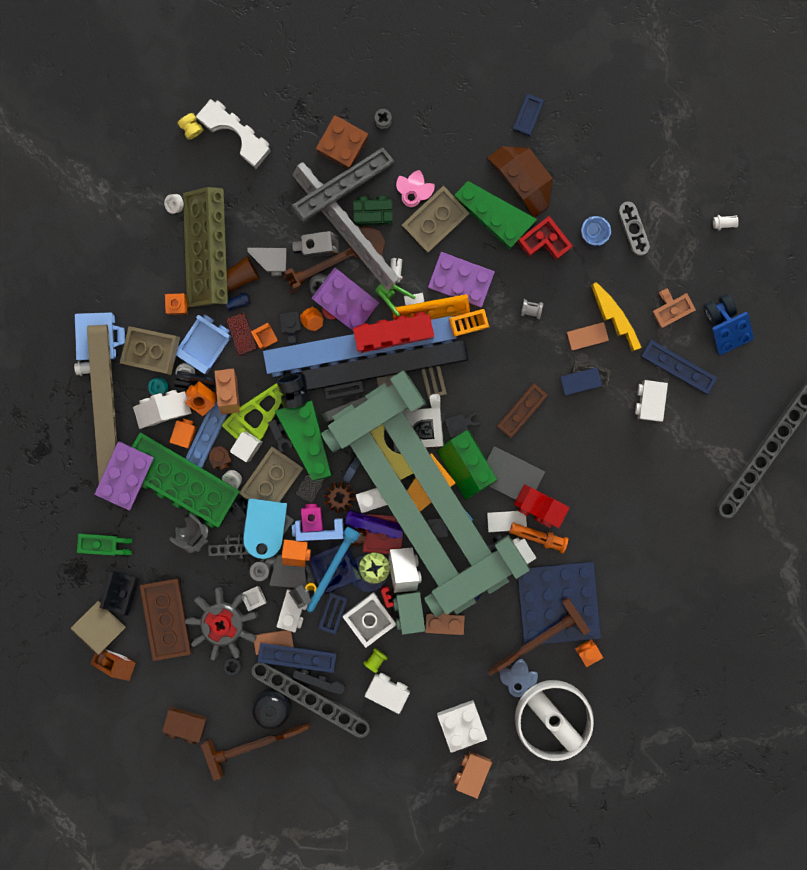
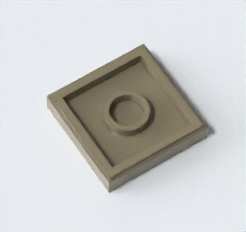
M99 601L70 628L97 655L126 628L107 609L100 608L101 603Z

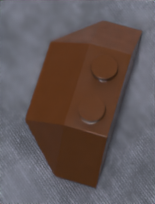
M502 146L487 157L488 161L532 217L535 218L549 207L553 178L530 148Z

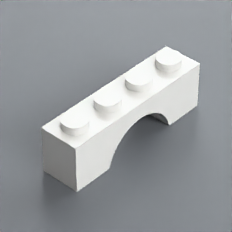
M210 99L197 114L196 118L211 132L219 129L235 131L242 141L241 157L257 169L271 152L268 147L270 144L262 137L260 139L253 135L255 132L248 125L242 126L239 123L240 119L235 114L231 113L229 115L224 111L226 107L218 100L214 102Z

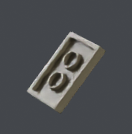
M442 186L402 224V227L429 253L470 213Z
M129 326L120 364L171 375L180 337Z
M272 446L239 494L246 499L280 502L303 470V467Z

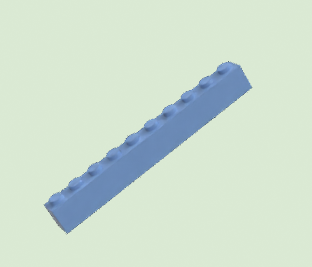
M452 316L431 320L434 332L433 339L360 354L357 351L354 334L263 351L266 371L268 375L272 374V377L283 376V372L291 371V374H295L308 367L316 369L321 368V365L324 364L331 366L340 364V361L347 360V362L358 361V358L366 357V359L378 357V354L383 353L389 355L400 350L405 352L415 350L416 347L421 346L426 348L437 343H452L453 340L457 339L453 336L448 319Z

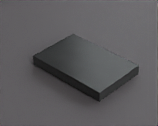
M493 446L487 458L489 465L499 480L489 487L515 500L524 484L537 490L545 471Z

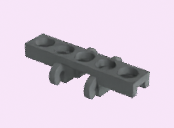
M241 534L233 538L227 535L225 539L227 545H208L209 556H224L225 560H229L228 555H240L241 559H245L244 555H250L242 544L243 538ZM238 541V544H231V542ZM231 546L236 548L235 553L230 552ZM217 548L218 551L217 553H212L211 549Z

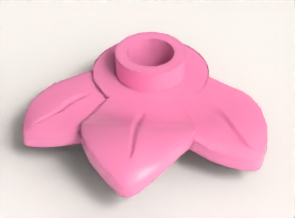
M420 170L413 172L408 179L399 176L396 183L397 190L402 194V201L408 207H415L421 200L429 199L435 187L431 183L424 184V177ZM414 195L415 199L409 201L408 196Z

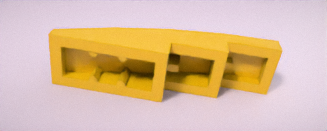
M597 282L593 283L591 287L603 320L612 319L617 335H626L631 351L640 349L641 346L623 311Z

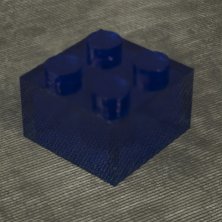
M341 545L310 557L309 562L318 586ZM350 547L323 594L331 593L362 580Z

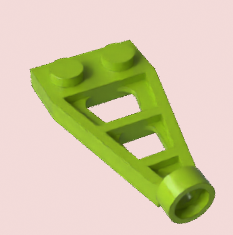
M277 383L241 406L240 412L232 413L221 426L236 439L239 438L242 432H248L261 440L269 428L268 422L273 420L276 415L275 410H278L282 403L281 395L283 393L279 392ZM270 395L275 399V404L267 412L260 406V402ZM254 409L259 410L263 414V420L257 428H253L244 419L245 415Z

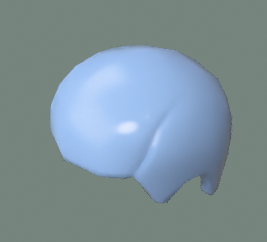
M589 217L582 224V238L591 245H603L609 240L611 235L610 224L602 217Z

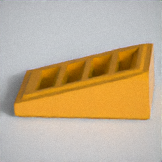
M484 309L448 318L454 337L489 328ZM474 316H476L479 326H476ZM469 317H470V320H471V323H472L473 328H470V324H469V321H468V318H469ZM461 319H464V321H465V325H466V328H467L466 330H464L463 323H462V320H461ZM457 320L461 331H457L455 324Z

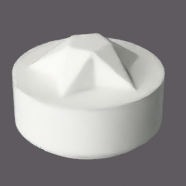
M171 194L165 198V208L169 213L174 214L182 211L184 202L180 195Z
M234 470L227 471L222 477L223 481L235 488H238L242 483L241 475Z

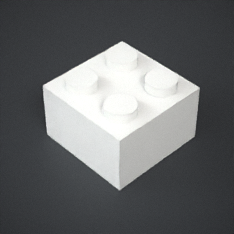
M374 592L343 615L344 620L365 648L397 625L395 619Z
M473 700L437 713L451 753L487 740Z

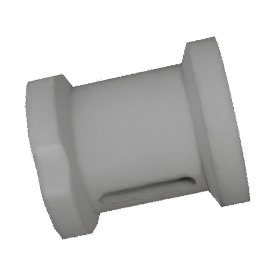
M524 299L521 316L529 315L540 319L543 303H532Z

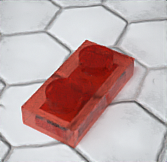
M241 313L227 318L226 321L238 355L256 350L257 347L245 314Z

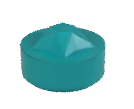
M156 377L150 380L148 390L151 395L162 393L163 396L168 391V383L165 379Z

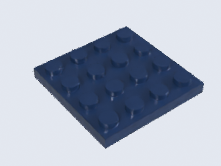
M594 562L530 567L527 573L518 578L524 645L562 621V618L568 615L562 603V600L567 597L588 626L590 632L583 635L574 624L569 628L566 627L542 644L601 639Z

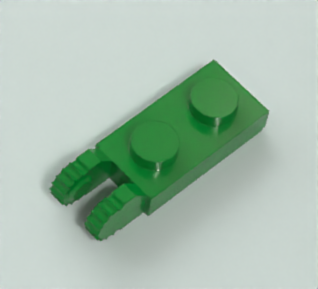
M79 533L77 553L116 556V554L131 555L132 551L129 549L117 550V542L130 544L133 539Z

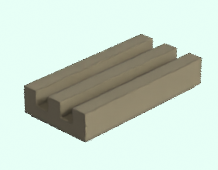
M437 366L436 369L442 392H438L433 368H429L434 394H439L440 396L447 395L440 366ZM421 369L427 396L430 399V396L434 394L430 392L425 369Z

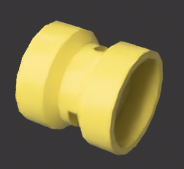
M194 113L184 116L177 123L181 129H184L188 140L197 137L204 131L203 127L196 122L197 118Z

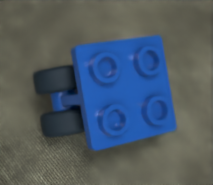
M729 294L721 296L719 298L720 303L717 305L713 301L704 304V311L711 324L715 325L721 322L722 319L724 321L712 328L719 355L754 339L747 312L732 319L730 318L737 314V308Z

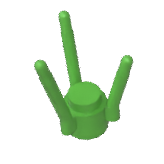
M380 284L375 292L386 302L397 317L400 314L390 301L395 295L394 289L412 299L416 298L396 284L389 291Z

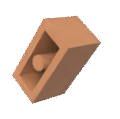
M234 368L215 371L217 402L221 415L239 413L238 383Z
M469 751L468 755H464L461 762L463 769L461 773L457 772L454 779L456 790L478 799L492 764L491 759Z

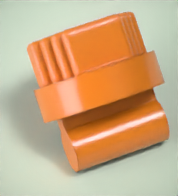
M313 306L299 315L301 323L308 330L317 331L323 326L322 314Z

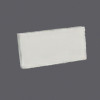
M519 511L487 513L488 532L509 531L513 522L527 527L526 515Z

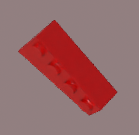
M425 312L415 313L414 317L410 318L400 316L396 317L393 321L387 322V319L380 320L376 324L368 325L366 323L353 328L359 354L434 338L430 314H425Z

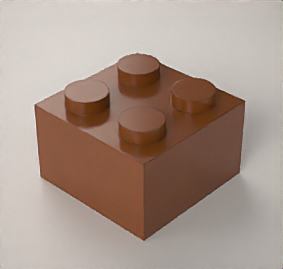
M334 115L316 147V151L318 154L348 170L355 164L369 136L368 133Z

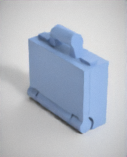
M113 313L75 314L76 360L89 361L87 326L105 324L108 325L111 360H115V347L125 343V328L114 326L115 315ZM114 330H117V342H114Z

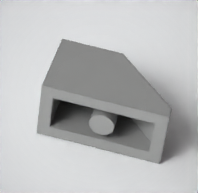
M248 248V253L267 273H271V276L274 277L283 276V273L287 270L286 248Z

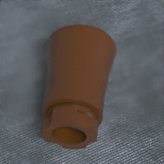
M248 256L226 270L227 292L260 279L255 266Z

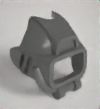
M190 513L189 516L183 517L186 521V526H176L175 538L170 537L169 540L178 547L183 548L186 553L200 552L202 546L208 542L209 530L195 515ZM202 534L203 536L201 537L199 542L196 545L192 546Z

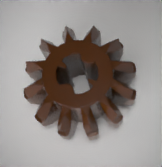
M340 481L339 488L333 482L334 490L330 487L326 488L331 494L323 495L325 498H330V500L324 502L325 505L332 503V506L329 508L330 511L337 507L336 514L340 513V507L346 513L345 505L353 508L349 500L356 501V498L349 496L354 494L355 490L348 492L347 490L351 485L347 484L344 489L343 481ZM337 492L345 495L342 503H339V500L335 501Z

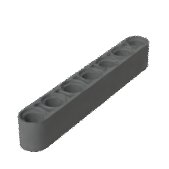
M256 662L253 666L252 675L257 680L356 737L363 738L368 735L370 724L364 717L298 679L293 678V676L272 664ZM257 666H264L266 673L264 675L258 674L256 671ZM280 675L283 678V682L275 684L273 676ZM291 685H297L300 692L297 694L291 693L289 690ZM313 694L316 697V702L308 703L306 696ZM325 704H330L333 707V711L326 713L322 707ZM344 713L350 717V720L345 723L339 719V716ZM363 723L367 729L364 732H359L356 729V725Z

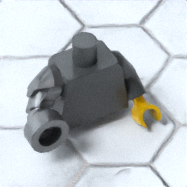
M275 554L270 558L254 563L250 568V575L256 581L265 580L269 575V571L273 568L269 586L296 588L302 585L307 591L314 590V593L316 591V573L309 561H306L305 567L282 565V554Z

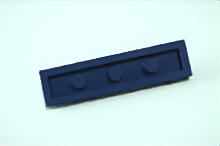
M653 340L649 341L641 355L645 360L706 395L709 394L717 380V377Z
M260 642L257 662L334 673L336 653Z

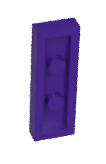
M351 510L348 511L345 524L352 528L367 529L370 533L386 534L387 537L393 539L402 537L403 529L399 523Z

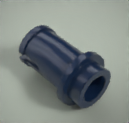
M241 292L240 295L228 299L226 304L228 311L230 312L244 305L247 307V304L250 303L247 293Z

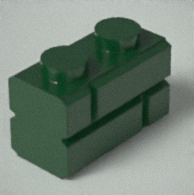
M378 196L376 200H369V197H358L357 200L353 201L354 225L393 224L392 199H388V196Z

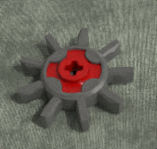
M222 587L215 589L216 604L212 606L208 605L203 598L198 596L194 602L204 611L202 617H189L185 620V624L200 626L202 635L195 638L191 645L193 647L198 646L204 640L212 643L211 660L217 659L221 646L228 645L231 654L236 659L241 656V653L235 641L241 637L249 642H254L257 638L254 634L244 630V622L257 618L258 612L242 615L238 606L243 601L245 594H239L235 597L233 603L230 604L224 602Z

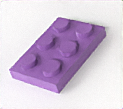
M441 252L428 288L450 297L467 294L469 304L482 308L495 271Z
M336 268L332 270L311 298L352 331L357 325L364 324L379 304L378 301Z
M119 441L94 495L130 511L155 457Z

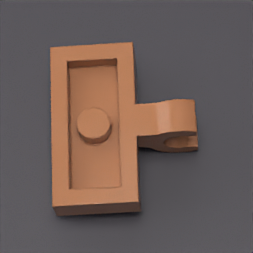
M667 288L659 292L665 305L652 312L660 328H663L696 309L687 293L673 300Z
M426 613L425 633L464 635L465 615H446L443 613L435 617L433 613Z

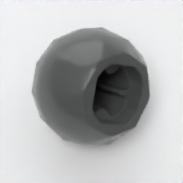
M315 274L310 278L308 288L312 295L317 292L328 277L327 275Z

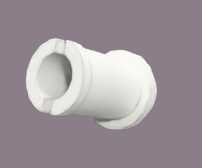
M717 215V217L713 218L714 229L721 230V228L738 227L737 215L725 217Z
M391 258L390 268L395 271L399 278L397 283H400V280L403 278L401 276L403 260L398 259L396 265V258Z
M78 361V363L74 364L76 375L82 376V374L90 373L89 362L81 363Z

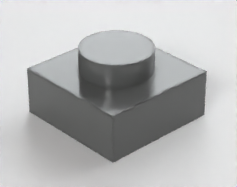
M302 585L289 592L298 609L311 602L309 592Z

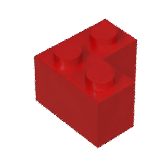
M550 216L517 242L528 257L544 246L555 261L573 247Z
M525 484L514 503L515 506L519 507L518 511L526 516H529V514L534 515L535 521L549 528L552 525L559 528L570 508Z

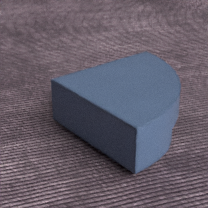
M358 457L354 458L343 477V480L348 483L361 463Z

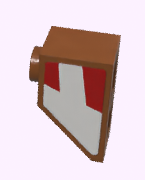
M104 649L99 655L94 653L91 665L108 676L127 681L130 680L136 664L126 656Z

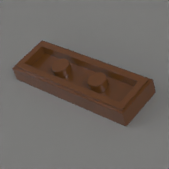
M533 383L496 427L511 439L546 399L548 394Z

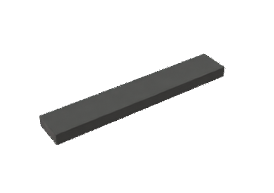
M382 147L291 205V209L303 223L392 166L394 160Z

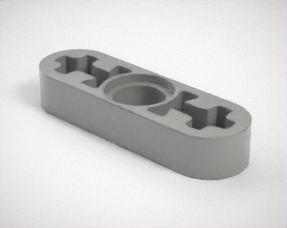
M624 202L619 207L618 214L632 252L637 256H642L648 252L650 245L636 206L632 202ZM625 206H627L628 209H632V211L630 212L631 219L635 217L636 220H631L628 223H626L625 220H628L629 217L627 213L623 214ZM630 224H637L639 226L637 234L629 232ZM642 235L643 238H639L640 244L645 245L643 252L640 249L636 250L638 242L637 239L633 241L632 238Z

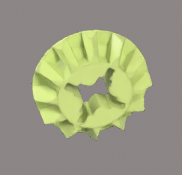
M370 553L361 560L359 571L365 581L380 583L387 578L390 572V565L387 558L382 554ZM371 560H373V562L377 566L383 565V567H380V569L377 570L378 576H376L373 571H366L370 567H372Z

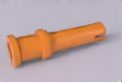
M515 522L511 524L509 534L543 544L544 548L558 550L561 554L567 548L568 538L555 536L552 532L543 533Z

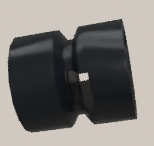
M300 374L287 375L277 380L279 392L283 393L281 401L284 408H296L307 403L305 390L302 389L303 381Z

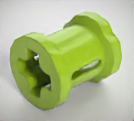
M374 648L373 654L363 664L374 673H377L379 666L388 657L377 648Z

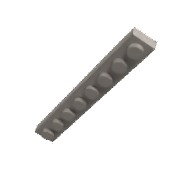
M303 162L297 165L292 176L307 194L323 185ZM337 202L323 209L324 215L387 291L392 289L399 280L395 271L377 253L371 242L363 236L360 229L349 219L348 214L340 208Z

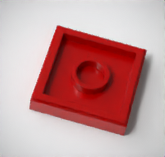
M366 514L399 523L395 516ZM367 529L364 531L367 535L363 544V552L389 554L391 549L402 548V537L393 539L387 537L386 534L370 533Z

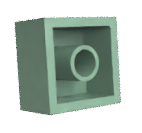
M420 590L397 593V597L393 599L395 611H399V617H396L397 629L402 630V635L424 632L425 625Z

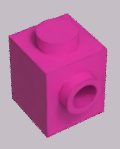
M306 504L305 508L301 509L303 532L322 531L321 507H317V504Z

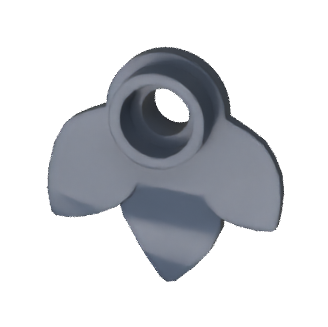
M519 659L513 664L511 669L505 667L500 670V679L504 685L508 686L512 696L522 697L528 688L536 684L538 673L529 672L526 662L523 659ZM520 684L522 689L517 691L514 686Z

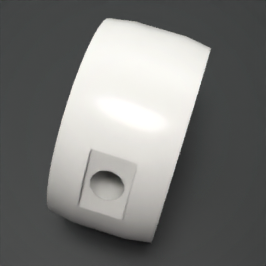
M549 680L532 686L521 697L515 711V726L521 742L532 754L542 759L560 761L569 759L584 749L593 732L594 717L588 700L576 687L563 681ZM562 688L575 693L582 699L587 713L586 726L582 736L542 692L543 690ZM526 703L566 748L565 750L557 752L543 751L534 747L525 739L521 731V715ZM552 716L559 717V722L555 725L549 723V719Z

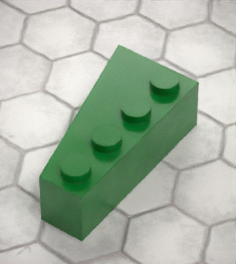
M469 181L454 196L476 220L509 250L537 221L536 218Z
M309 401L296 408L275 410L312 481L315 482L332 477L314 403Z

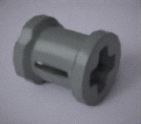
M386 109L378 110L375 114L376 126L379 129H388L391 126V113ZM386 116V117H387V122L382 121V123H381V122H380V117L383 118V117Z

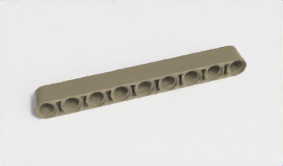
M107 324L87 326L99 483L117 445L110 342Z

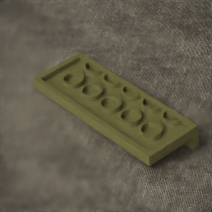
M205 187L183 193L187 307L194 308L212 304H227L223 189Z

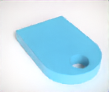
M248 499L243 545L251 556L258 559H266L274 556L279 551L282 545L287 503ZM260 543L264 544L267 548L266 553L263 555L258 554L256 551V547Z

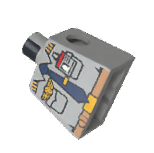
M331 231L302 235V241L293 242L292 244L294 253H303L307 257L337 255L340 253L338 235Z

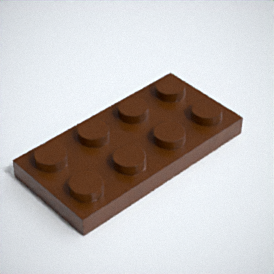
M179 579L140 585L153 661L191 655Z

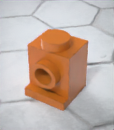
M592 639L575 647L586 667L603 658Z

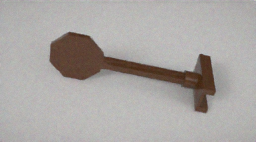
M368 226L359 228L363 236L371 242L377 253L382 255L385 240L381 232ZM349 245V249L303 272L294 273L292 268L286 270L282 280L283 282L287 280L289 286H291L289 293L292 295L298 292L301 283L305 282L307 278L351 256L360 260L361 258Z
M567 597L562 600L568 614L562 618V621L523 645L517 652L497 662L488 670V674L492 675L499 672L515 661L520 655L528 653L566 627L569 628L575 624L583 635L589 633L588 626L570 599Z
M310 723L297 725L277 735L266 736L227 751L216 752L212 739L204 741L201 744V748L213 781L219 780L225 775L221 763L227 761V759L266 746L275 740L297 735L311 727Z

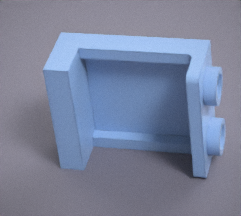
M204 314L203 317L200 315L196 317L197 320L179 345L176 356L207 375L232 337L228 334L230 332L222 325L216 327L212 324L214 320Z
M344 518L334 519L335 530L303 532L302 520H297L292 525V536L296 537V541L343 539Z

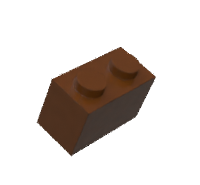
M171 707L168 710L162 732L166 733V736L169 738L177 739V737L184 738V741L187 743L196 744V742L199 743L202 739L208 718Z

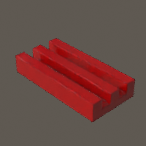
M389 585L382 586L381 588L387 608L394 606L393 599L389 600L392 598L391 592H388Z

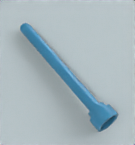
M350 527L345 529L343 533L344 541L311 598V602L307 605L306 609L308 612L314 611L350 544L358 540L360 533Z

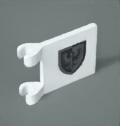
M439 394L430 396L432 408L418 409L415 412H410L408 408L403 411L425 447L444 446Z

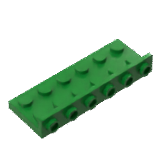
M140 432L132 447L155 457L142 487L147 490L149 487L156 491L155 495L162 499L167 497L172 500L171 504L179 509L184 507L189 510L188 514L192 513L197 518H203L205 520L204 523L209 527H220L240 490Z

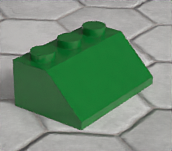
M466 430L437 450L465 500L499 481L470 431Z

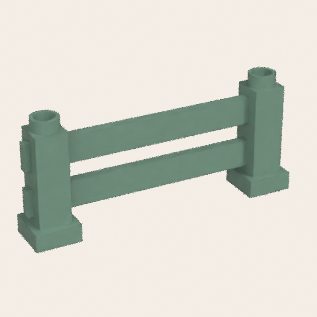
M403 370L390 378L393 383L391 386L387 387L384 383L365 395L367 398L366 402L356 408L351 404L332 416L335 421L329 424V428L322 432L321 435L333 453L340 448L352 447L438 585L432 590L431 594L425 597V601L435 617L443 613L447 615L453 610L457 615L476 603L474 597L486 590L491 594L509 582L507 577L511 574L517 579L527 573L529 566L509 535L495 543L497 549L493 552L486 545L403 413L408 408L410 412H415L426 405L407 372ZM381 425H384L470 562L471 566L460 573L454 567L370 433Z

